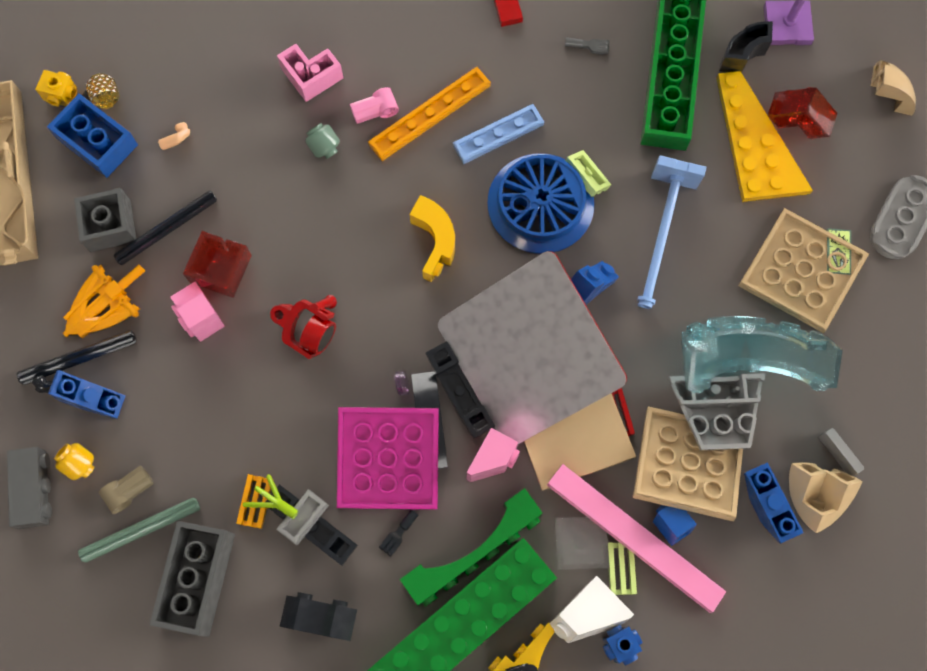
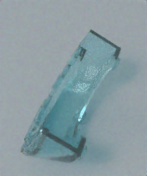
M727 316L709 318L706 324L694 322L688 325L686 332L682 331L681 335L685 386L687 390L695 393H701L709 389L711 381L715 376L725 372L734 373L737 370H747L750 372L769 371L796 378L818 391H825L827 388H837L843 350L831 339L815 330L808 333L805 330H801L800 325L785 321H781L779 325L771 322L765 323L766 318Z

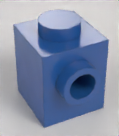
M661 505L656 510L657 515L653 520L655 526L671 546L691 534L697 525L686 510Z

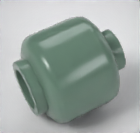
M319 123L306 133L308 136L305 142L315 157L325 156L328 159L338 152L336 147L339 145L340 140L330 125Z

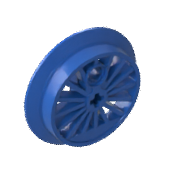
M530 154L511 161L495 176L488 193L489 217L498 234L512 246L530 253L558 252L570 247L584 235L593 218L594 197H591L586 191L584 182L576 169L567 163L565 159L555 155ZM533 165H539V183L531 167ZM544 165L552 166L553 168L544 185ZM525 168L531 182L519 170ZM558 169L561 176L551 185ZM514 176L522 185L509 181V179ZM505 187L518 193H503ZM503 201H510V206L504 207ZM565 202H573L575 206H572ZM523 205L526 209L520 211L515 209L514 206ZM561 210L576 215V217L571 220ZM544 213L553 232L544 233ZM553 214L566 226L559 229ZM539 215V232L530 231L536 217ZM530 219L526 229L518 225L521 221Z

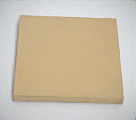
M784 208L738 286L824 333L869 253ZM827 237L851 250V275L834 274L827 271V264L834 271L842 270L847 264V258L841 252H833L827 258ZM834 255L840 256L844 262L843 266H833L830 258Z
M612 394L601 398L524 441L542 491L550 489L547 484L562 464L581 478L636 458Z
M648 406L645 415L633 498L734 522L737 515L743 449L700 451L684 414Z

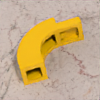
M420 195L410 213V223L426 230L435 241L434 249L422 270L423 279L432 282L435 276L438 277L444 264L449 266L452 264L455 254V232L451 219L444 209L434 201Z

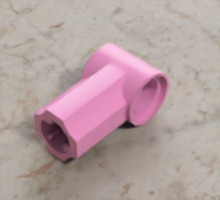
M381 88L375 91L372 97L350 104L357 124L379 116L381 118H390L399 112L398 105L390 88Z

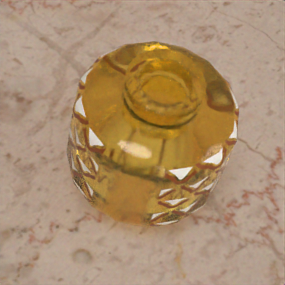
M98 73L91 76L86 83V91L90 102L96 107L109 109L118 102L120 98L115 80L111 76Z

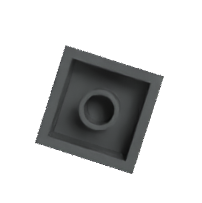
M122 188L74 198L79 239L90 252L132 243L136 240L131 200Z

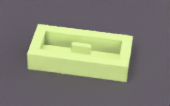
M584 150L566 158L565 161L573 166L581 176L585 189L591 197L608 190L611 186L610 182Z
M620 542L607 543L610 590L615 595L637 594L634 553L627 549L630 589H626L624 548L626 547ZM614 548H618L620 589L616 590Z

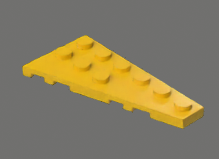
M741 71L718 73L716 79L742 202L811 194L813 191Z

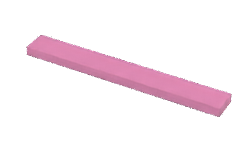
M564 464L561 465L548 482L547 486L706 611L709 613L714 612L726 593L723 588Z

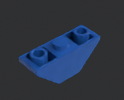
M60 370L56 371L48 392L50 396L60 402L118 419L126 396Z
M768 462L745 472L744 476L749 500L760 522L778 543L781 544L803 534L804 532Z

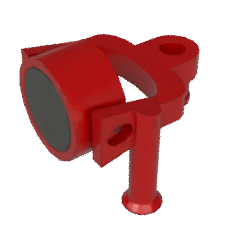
M327 295L323 300L315 303L303 299L296 302L294 306L289 303L279 304L271 309L270 317L273 322L283 327V343L306 358L311 359L320 355L327 348L335 333L336 324L329 320L334 317L335 313L326 309L335 308L337 300L333 295ZM307 309L315 315L308 321L301 334L300 342H297L294 336L295 327L301 313Z

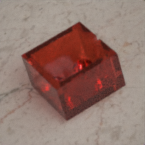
M202 231L183 275L191 284L196 282L200 287L234 298L252 255L246 245L228 239L224 242L222 237Z

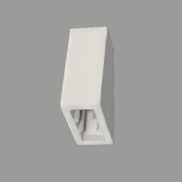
M596 576L549 624L560 638L564 639L567 643H571L622 625L634 614Z

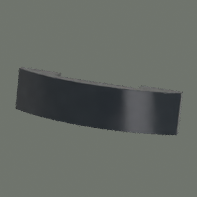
M446 341L427 351L425 354L436 376L473 439L494 428L495 425L484 405L480 403L448 342Z
M434 371L411 374L415 408H439L438 469L448 468L436 374Z
M278 485L277 490L281 499L294 507L299 499L283 486ZM269 508L283 520L287 516L277 508ZM321 516L305 535L309 541L341 566L344 565L358 546Z

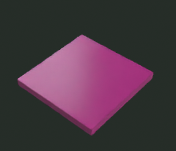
M338 407L337 508L438 509L439 408Z

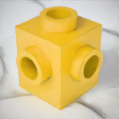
M43 70L35 89L44 101L56 107L60 105L67 106L77 94V86L72 81L71 76L64 72L55 73Z

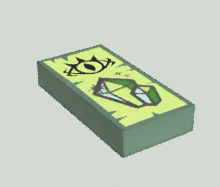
M827 228L826 231L851 243V230ZM827 237V258L833 252H841L847 258V264L842 270L834 271L827 264V271L834 274L851 275V250ZM834 255L830 258L833 266H843L844 262L840 256Z

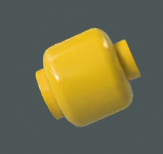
M79 443L65 444L54 458L56 460V469L71 480H77L81 477L87 478L94 469L92 465L94 455Z

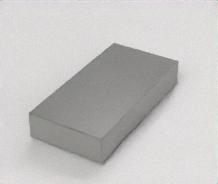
M834 428L829 429L818 437L846 473L854 476L865 469Z
M308 489L294 506L299 511L294 519L286 516L276 530L297 546L329 505Z

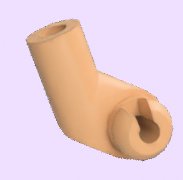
M187 123L176 124L175 130L177 133L159 139L160 148L166 150L179 145L190 135Z

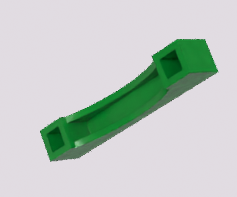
M525 488L504 503L503 507L506 509V512L500 524L492 535L476 550L447 565L423 568L420 564L400 579L418 606L421 604L425 607L430 605L438 598L436 596L437 592L443 588L446 592L459 583L456 578L463 573L469 576L479 568L477 564L485 557L489 561L500 553L498 547L505 542L508 546L521 537L519 535L521 530L525 527L531 530L541 522L539 517L543 512Z

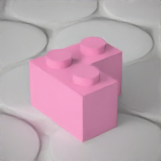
M297 44L277 55L281 70L306 102L343 79L341 64L328 48L308 60Z
M196 282L171 296L174 302L171 308L177 315L179 323L191 338L196 336L201 342L225 327Z

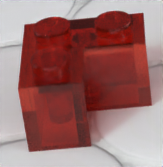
M808 87L806 89L775 92L767 116L778 128L799 126L809 139L830 137L838 113L816 87Z

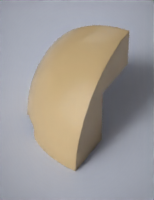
M882 60L878 61L874 65L871 86L876 87L875 95L896 99L894 112L912 116L915 112L916 97L911 81L895 65Z
M792 463L789 473V490L794 507L804 523L815 533L829 527L845 512L862 484L860 479L835 468L831 472L822 470L814 463Z

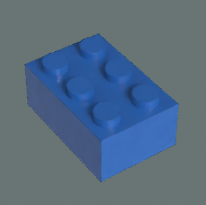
M78 94L47 126L58 141L106 178L138 146L128 130L81 94Z

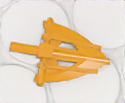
M101 264L99 266L93 265L91 267L92 274L79 290L70 311L63 317L67 320L66 328L63 332L64 336L79 335L81 338H84L92 332L112 327L130 316L138 317L140 308L130 303L131 299L126 295L125 289L141 276L145 269L138 264L117 283L111 276L104 274L105 270ZM96 294H100L91 304L88 305L89 300H91ZM110 306V310L107 311L104 315L96 317L107 307Z

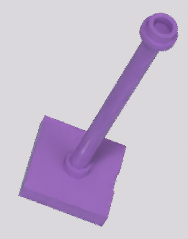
M810 1L765 2V21H773L771 45H812L814 34Z

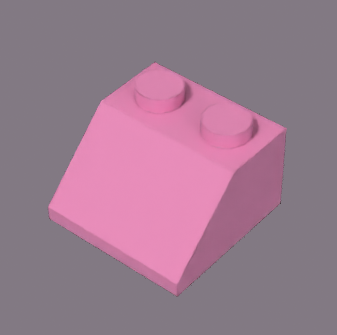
M491 428L467 471V480L474 482L505 473L507 467L512 469L520 453L517 450L518 442Z

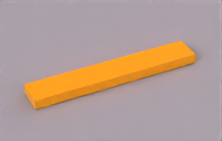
M475 67L369 140L368 145L379 159L384 161L489 88L491 82L478 67Z

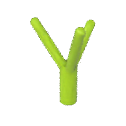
M270 474L266 478L274 497L259 486H255L254 490L271 502L243 503V507L277 508L292 519L299 512L281 499Z

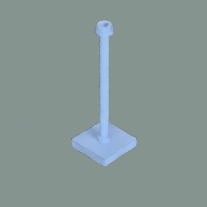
M661 155L656 162L651 179L671 184L643 296H638L637 299L639 307L652 309V306L655 305L656 300L652 296L679 187L683 186L696 190L705 176L706 166Z

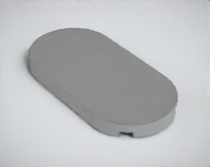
M911 175L910 177L898 180L892 187L870 231L871 243L882 256L890 259H902L910 255L919 245L927 229L926 178Z

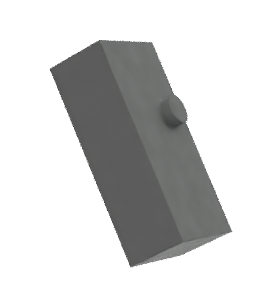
M177 521L149 625L197 636H210L235 537L234 533Z

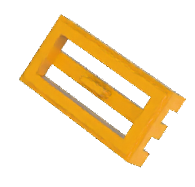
M248 474L236 524L263 529L267 508H260L256 523L253 522L256 508L250 507L248 519L245 521L247 507H243V503L249 502L253 481L256 482L255 486L260 488L262 483H265V491L271 494V488L267 478ZM254 490L252 502H258L259 493ZM263 497L262 502H266L267 499Z

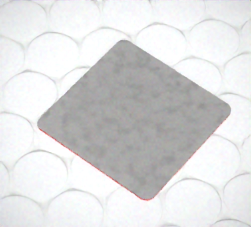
M551 251L537 256L443 316L438 322L439 331L451 347L459 361L460 368L480 403L484 405L492 419L495 429L517 441L518 444L620 389L627 382L625 371L558 256Z

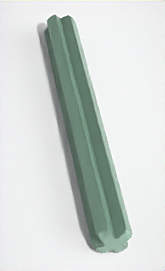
M190 498L79 549V557L82 562H89L199 511V502L196 498Z

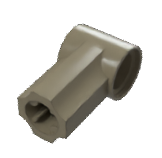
M139 466L119 481L115 480L108 483L98 493L111 513L116 514L126 509L132 503L133 498L154 483L146 470Z

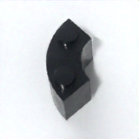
M773 21L750 24L737 35H734L721 60L719 71H741L742 73L748 60L756 56H765L772 43Z
M301 592L297 593V597L286 596L279 627L351 641L357 609L348 608V602L333 599L332 604L312 600L313 595Z

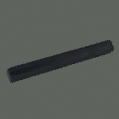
M207 191L115 253V260L118 264L124 265L217 201L216 196L212 191Z
M128 330L18 371V381L25 385L32 382L38 376L46 377L55 374L57 370L63 371L135 344V334Z

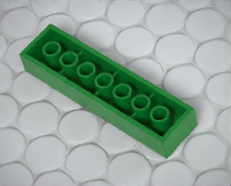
M706 0L657 1L640 145L682 151L687 150L692 137Z
M523 537L367 671H451L555 581L557 577Z

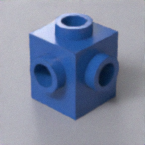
M618 625L607 631L609 636L603 639L605 643L603 649L610 661L614 660L615 663L623 662L626 666L638 659L637 654L642 651L640 647L642 640L635 629L631 630L630 627L622 628L621 625ZM622 640L627 641L629 645L627 650L621 649L620 642Z

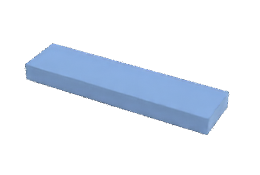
M531 104L453 142V147L462 163L465 164L543 126L544 120L534 104Z

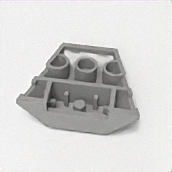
M766 373L741 374L735 377H668L700 451L751 448L757 420L756 412L758 402L761 400L760 392Z

